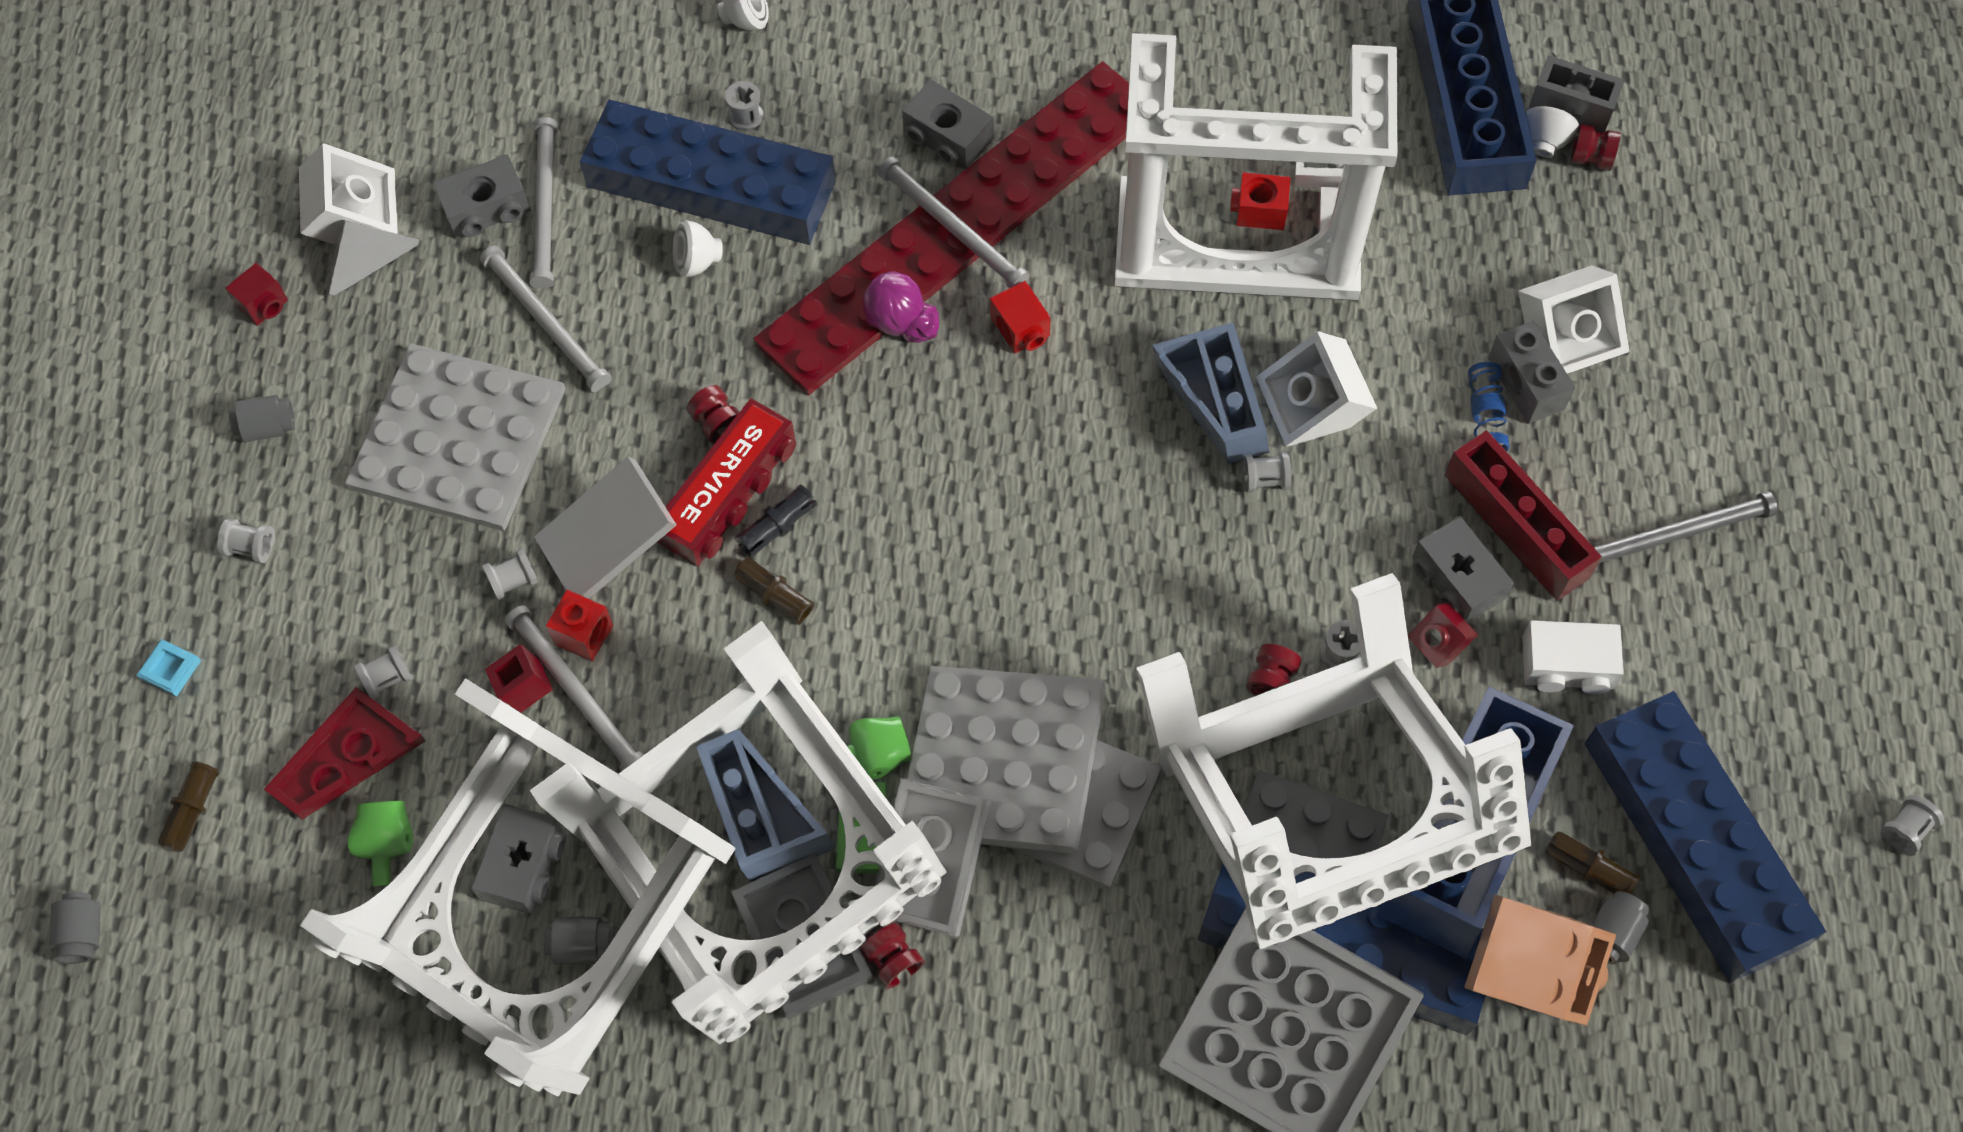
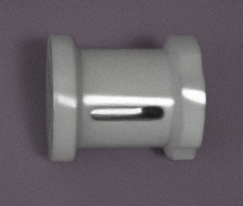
M738 81L730 85L725 92L726 104L731 109L729 120L732 126L738 130L750 131L762 123L764 113L759 106L761 95L758 87L752 82ZM737 93L739 94V100H740V101H738V102H737V98H736V94H737ZM750 111H752V114H753V120H752V121H751V118H750Z
M1280 452L1276 457L1253 458L1251 454L1244 455L1243 474L1246 492H1254L1258 487L1281 486L1283 490L1290 489L1292 478L1288 452Z
M230 518L225 520L220 527L217 542L218 552L223 556H230L234 553L253 557L255 562L266 563L275 542V531L272 526L261 525L259 528L240 525L237 519Z
M523 548L516 550L515 556L491 566L489 563L482 565L498 601L503 599L508 591L526 583L531 585L538 583Z
M1337 621L1326 632L1325 643L1321 647L1320 654L1322 661L1330 668L1343 664L1340 663L1341 659H1345L1344 663L1360 657L1356 624L1352 621ZM1337 642H1343L1345 649L1348 651L1342 650L1341 644Z
M395 645L389 647V653L365 665L359 663L354 666L364 688L372 699L378 697L380 691L402 680L407 683L413 680L403 657Z
M1909 795L1903 801L1904 809L1894 821L1886 822L1880 833L1886 841L1904 855L1915 856L1922 846L1921 841L1931 829H1938L1942 825L1944 816L1940 809L1930 800L1918 795Z

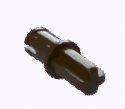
M748 557L737 565L734 573L735 578L762 597L761 601L765 606L773 605L798 625L813 611L815 603L789 586L786 577L782 575L775 576L755 560Z
M191 762L189 772L178 796L171 798L170 804L173 805V808L158 839V844L161 847L172 852H182L185 850L199 815H205L207 811L203 806L216 777L219 775V770L202 762Z
M1557 831L1546 848L1547 855L1583 875L1582 881L1587 882L1590 879L1612 893L1621 891L1631 894L1640 878L1639 875L1633 874L1604 857L1603 850L1599 849L1595 852L1563 832Z

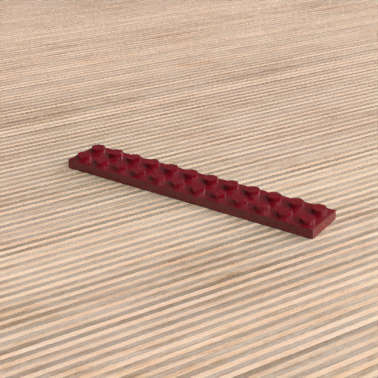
M1104 61L1100 62L933 196L993 247L1126 139L1129 82ZM919 206L753 338L754 345L809 396L886 334L867 323L863 309L864 293L878 275L893 271L908 275L920 288L923 302H925L979 257Z

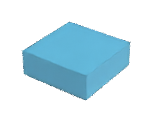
M161 639L136 676L140 680L177 697L201 660L198 656Z

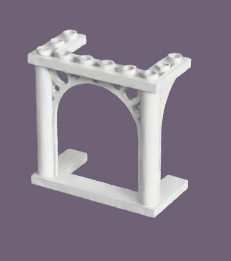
M1132 33L1125 152L1129 153L1127 176H1121L1115 286L1359 300L1361 292V257L1385 167H1395L1397 159V47L1352 45L1350 53V117L1175 108L1173 107L1176 35ZM1169 155L1344 164L1339 188H1320L1318 234L1299 245L1287 249L1268 252L1207 248L1180 235L1169 224L1163 210Z
M1393 573L1350 589L1361 657L1198 717L1187 665L1180 652L1137 667L1163 772L1166 777L1176 776L1244 900L1252 936L1259 949L1284 942L1299 934L1331 924L1346 916L1378 906L1385 901L1414 890L1422 889L1432 883L1461 872L1469 871L1474 867L1531 846L1520 739L1510 728L1473 743L1464 744L1413 674L1401 586ZM1380 698L1424 761L1432 778V794L1429 804L1422 817L1408 832L1390 844L1365 854L1345 858L1324 859L1290 853L1285 829L1278 817L1252 826L1214 760ZM1452 798L1454 800V805H1442L1448 799ZM1442 819L1459 821L1441 829L1433 826L1436 821ZM1306 871L1316 875L1297 884L1295 882V876L1299 873Z
M762 621L724 648L746 680L619 773L620 776L651 794L700 757L696 746L739 729L767 708L827 788L841 813L846 835V849L842 871L827 900L805 922L774 937L759 940H737L726 938L704 929L691 919L683 909L658 948L685 992L672 1001L673 1005L683 1019L718 1044L723 1043L725 1040L726 1042H732L740 1038L749 1030L751 1026L750 1021L764 1011L770 1013L781 1007L788 1000V993L802 982L808 984L819 978L827 970L826 964L840 953L846 955L856 950L865 941L866 937L864 935L878 924L885 926L894 921L903 912V905L917 895L918 897H924L931 893L941 883L940 877L947 873L913 820L907 825L903 822L800 685L802 679ZM568 762L531 789L530 792L543 809L578 839L587 843L632 910L656 873V869L619 817L633 806L602 786L597 789ZM855 819L859 822V827H855ZM864 837L867 838L870 849L874 845L877 846L873 851H863L860 853L857 851V845ZM875 864L884 869L885 878L878 885L863 886L854 881L853 873L860 865ZM853 892L860 896L859 899L850 901L848 903L849 907L846 909L841 907V900L848 893ZM818 925L819 929L809 936V927ZM697 937L704 940L702 945L698 942ZM718 948H725L727 953L722 960L721 970L718 971L715 964L720 963V961L712 957L711 952ZM774 949H782L784 956L781 958L776 957L768 967L767 955ZM751 952L755 955L757 962L755 975L747 984L739 985L734 979V965L740 955Z
M465 678L455 695L502 725L439 821L405 869L379 894L361 906L342 914L327 915L311 909L300 926L315 936L311 944L320 951L334 958L340 955L356 965H360L362 962L378 972H381L383 968L387 969L395 975L391 982L396 987L412 996H416L419 991L429 998L430 1001L426 1007L432 1012L449 1021L455 1016L465 1023L462 1032L468 1037L485 1046L491 1041L484 1054L499 1064L495 1072L508 1082L518 1087H521L524 1083L539 1092L543 1088L556 1096H559L562 1091L580 1095L590 1079L580 1072L715 858L726 864L735 847ZM540 747L565 764L569 762L581 774L672 830L679 837L604 954L586 973L559 989L541 994L520 995L503 992L492 987L469 968L454 938L451 923V901L454 886L463 863ZM435 904L438 909V915L435 920L422 919L424 914L430 916L431 907ZM437 931L441 937L438 948L427 955H416L413 951L415 939L424 932ZM443 958H447L451 962V970L446 975H444L446 970L442 968L427 967L439 963ZM463 984L461 989H459L457 985ZM480 986L482 994L479 998L474 999L473 990ZM574 997L577 1001L571 1008L567 1009V1011L572 1012L567 1021V1014L562 1003L566 998ZM490 1003H491V1010H490L489 1008H487V1006H488ZM516 1005L521 1009L519 1026L513 1016H507V1011L511 1006ZM546 1005L553 1015V1029L547 1038L540 1040L533 1031L532 1019L537 1008Z

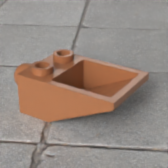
M1495 894L1464 988L1556 1018L1587 1025L1598 991L1608 981L1607 963L1617 934L1564 915Z

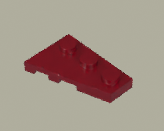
M355 687L264 790L281 805L303 820L417 748L426 740L405 722Z

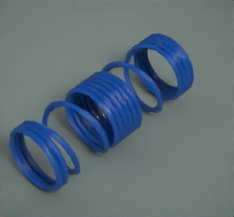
M1479 362L1468 369L1469 386L1475 391L1470 400L1472 418L1478 424L1474 429L1475 437L1478 436L1477 429L1484 423L1502 420L1504 421L1503 423L1492 425L1500 427L1507 422L1503 418L1506 414L1505 399L1502 395L1498 394L1503 391V387L1489 385L1476 390L1472 385V382L1477 381L1474 379L1478 375L1486 372H1496L1487 376L1490 377L1487 378L1490 379L1489 382L1498 380L1502 375L1501 366L1495 362ZM1485 367L1496 368V369L1483 370V371H1481V372H1479V373H1477V374H1475V375L1472 374L1473 371H1475V370H1477V369H1480V368H1485ZM1500 388L1499 391L1480 394L1474 398L1478 392L1484 389ZM1488 409L1494 410L1491 411L1493 412L1491 415H1494L1492 418L1481 423L1477 421L1481 420L1479 419L1481 416H1478L1479 412ZM1490 432L1498 443L1503 444L1501 446L1507 452L1510 447L1509 437L1504 433Z

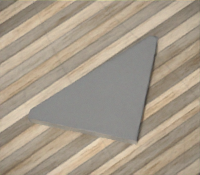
M343 220L326 293L334 296L418 246L419 239Z

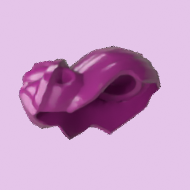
M894 271L878 275L871 282L863 298V309L868 324L888 335L903 336L906 341L912 343L928 341L937 336L939 329L938 311L935 306L923 302L920 288L908 275Z

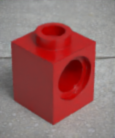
M1242 172L1240 188L1232 187L1230 212H1237L1236 226L1284 231L1288 213L1291 177Z
M1026 280L990 298V318L1015 354L1024 349L1028 351L1036 350L1046 342L1047 337L1050 336L1051 317Z
M568 589L546 624L554 645L592 662L614 626L606 606Z

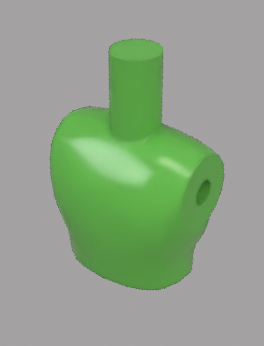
M899 716L891 718H863L850 725V745H847V747L872 780L881 778L895 770L899 765L911 761L909 744Z
M383 801L357 804L356 817L348 836L349 851L354 857L372 859V887L388 886L391 883L390 858L410 852L413 846V833L407 816L405 802Z

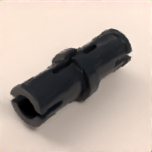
M801 484L798 485L796 489L775 506L771 507L769 505L762 510V516L756 522L735 536L736 542L740 543L739 546L753 558L779 535L784 537L789 533L791 525L817 506L816 500L813 499V495L806 487Z

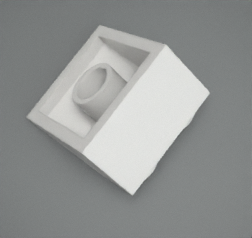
M324 143L299 167L301 234L335 244L338 243L343 220L397 233L394 168Z
M1591 265L1518 291L1524 324L1534 320L1567 374L1630 352L1617 274Z
M1319 331L1315 332L1256 376L1286 447L1351 428L1377 409L1347 341Z

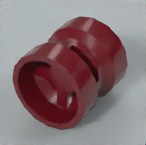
M1580 124L1575 137L1570 163L1584 165L1588 162L1595 164L1598 169L1611 171L1617 155L1621 132L1607 130L1603 133L1595 131L1593 126Z
M711 385L698 391L690 399L686 407L690 417L695 422L703 425V434L713 444L720 438L717 431L723 426L727 425L728 427L739 413L736 407L729 406L727 395L718 385Z
M1270 643L1260 646L1256 657L1257 670L1250 673L1246 689L1252 695L1257 696L1289 684L1291 678L1299 672L1302 663L1301 657L1287 647Z
M892 923L883 927L869 937L860 948L866 960L870 963H875L878 967V976L886 989L894 988L901 983L897 975L903 970L907 969L912 976L925 963L918 950L910 948L905 942L906 933L899 923Z

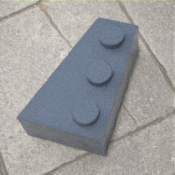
M1233 322L1152 345L1158 369L1228 464L1242 461L1244 455L1251 454L1252 457L1269 453L1266 427Z
M739 729L696 746L730 842L735 847L734 853L738 864L750 882L814 853L818 856L836 848L824 828L813 818L800 800L790 791Z

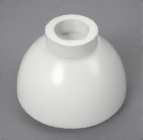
M724 0L718 4L719 16L726 25L732 23L744 30H759L766 26L768 20L766 0Z
M1536 106L1528 109L1525 113L1535 155L1541 157H1553L1556 150L1564 148L1574 139L1580 128L1574 116L1557 108Z
M683 220L677 226L673 238V262L680 276L691 277L705 271L712 262H720L722 258V242L720 238H713L706 228L693 221Z

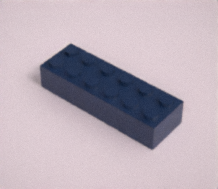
M1408 0L1407 10L1447 195L1527 189L1537 161L1499 1Z
M610 99L580 160L581 169L588 188L810 245L836 183L833 156Z
M1489 686L1462 741L1467 745L1510 728L1513 730L1521 743L1528 819L1530 823L1574 725ZM1452 798L1448 799L1442 805H1454V800ZM1442 819L1436 821L1433 826L1441 829L1459 821ZM1516 852L1474 867L1469 871L1461 872L1432 883L1422 889L1414 890L1385 901L1381 904L1377 915L1466 959L1490 911L1494 895H1497Z
M1675 691L1601 723L1593 729L1584 743L1730 984L1810 946L1827 932Z
M1222 864L1198 936V941L1223 949L1246 907L1224 864ZM1305 871L1295 876V882L1297 884L1316 875ZM1381 904L1346 916L1331 924L1312 929L1316 933L1423 992L1424 996L1413 1017L1467 1036L1478 1024L1485 995L1464 987L1483 928H1481L1466 959L1378 916Z

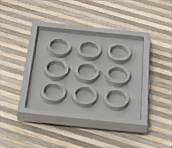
M410 343L345 485L349 490L505 532L566 390L564 383Z
M931 666L907 779L990 799L991 802L981 841L982 845L1078 854L1106 690L1104 680Z
M1245 907L1159 1066L1271 1132H1349L1424 994L1313 930L1294 936L1284 942L1259 949L1252 936L1248 913Z

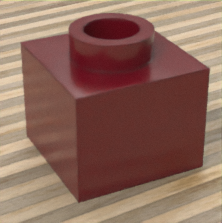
M257 262L225 287L235 306L257 326L265 319L276 317L281 312L283 304L288 301L278 281Z
M1449 603L1436 605L1408 634L1411 642L1436 668L1451 663L1478 636L1473 628ZM1435 629L1441 634L1440 643L1431 634Z
M521 644L485 668L497 698L520 713L553 691L540 660Z

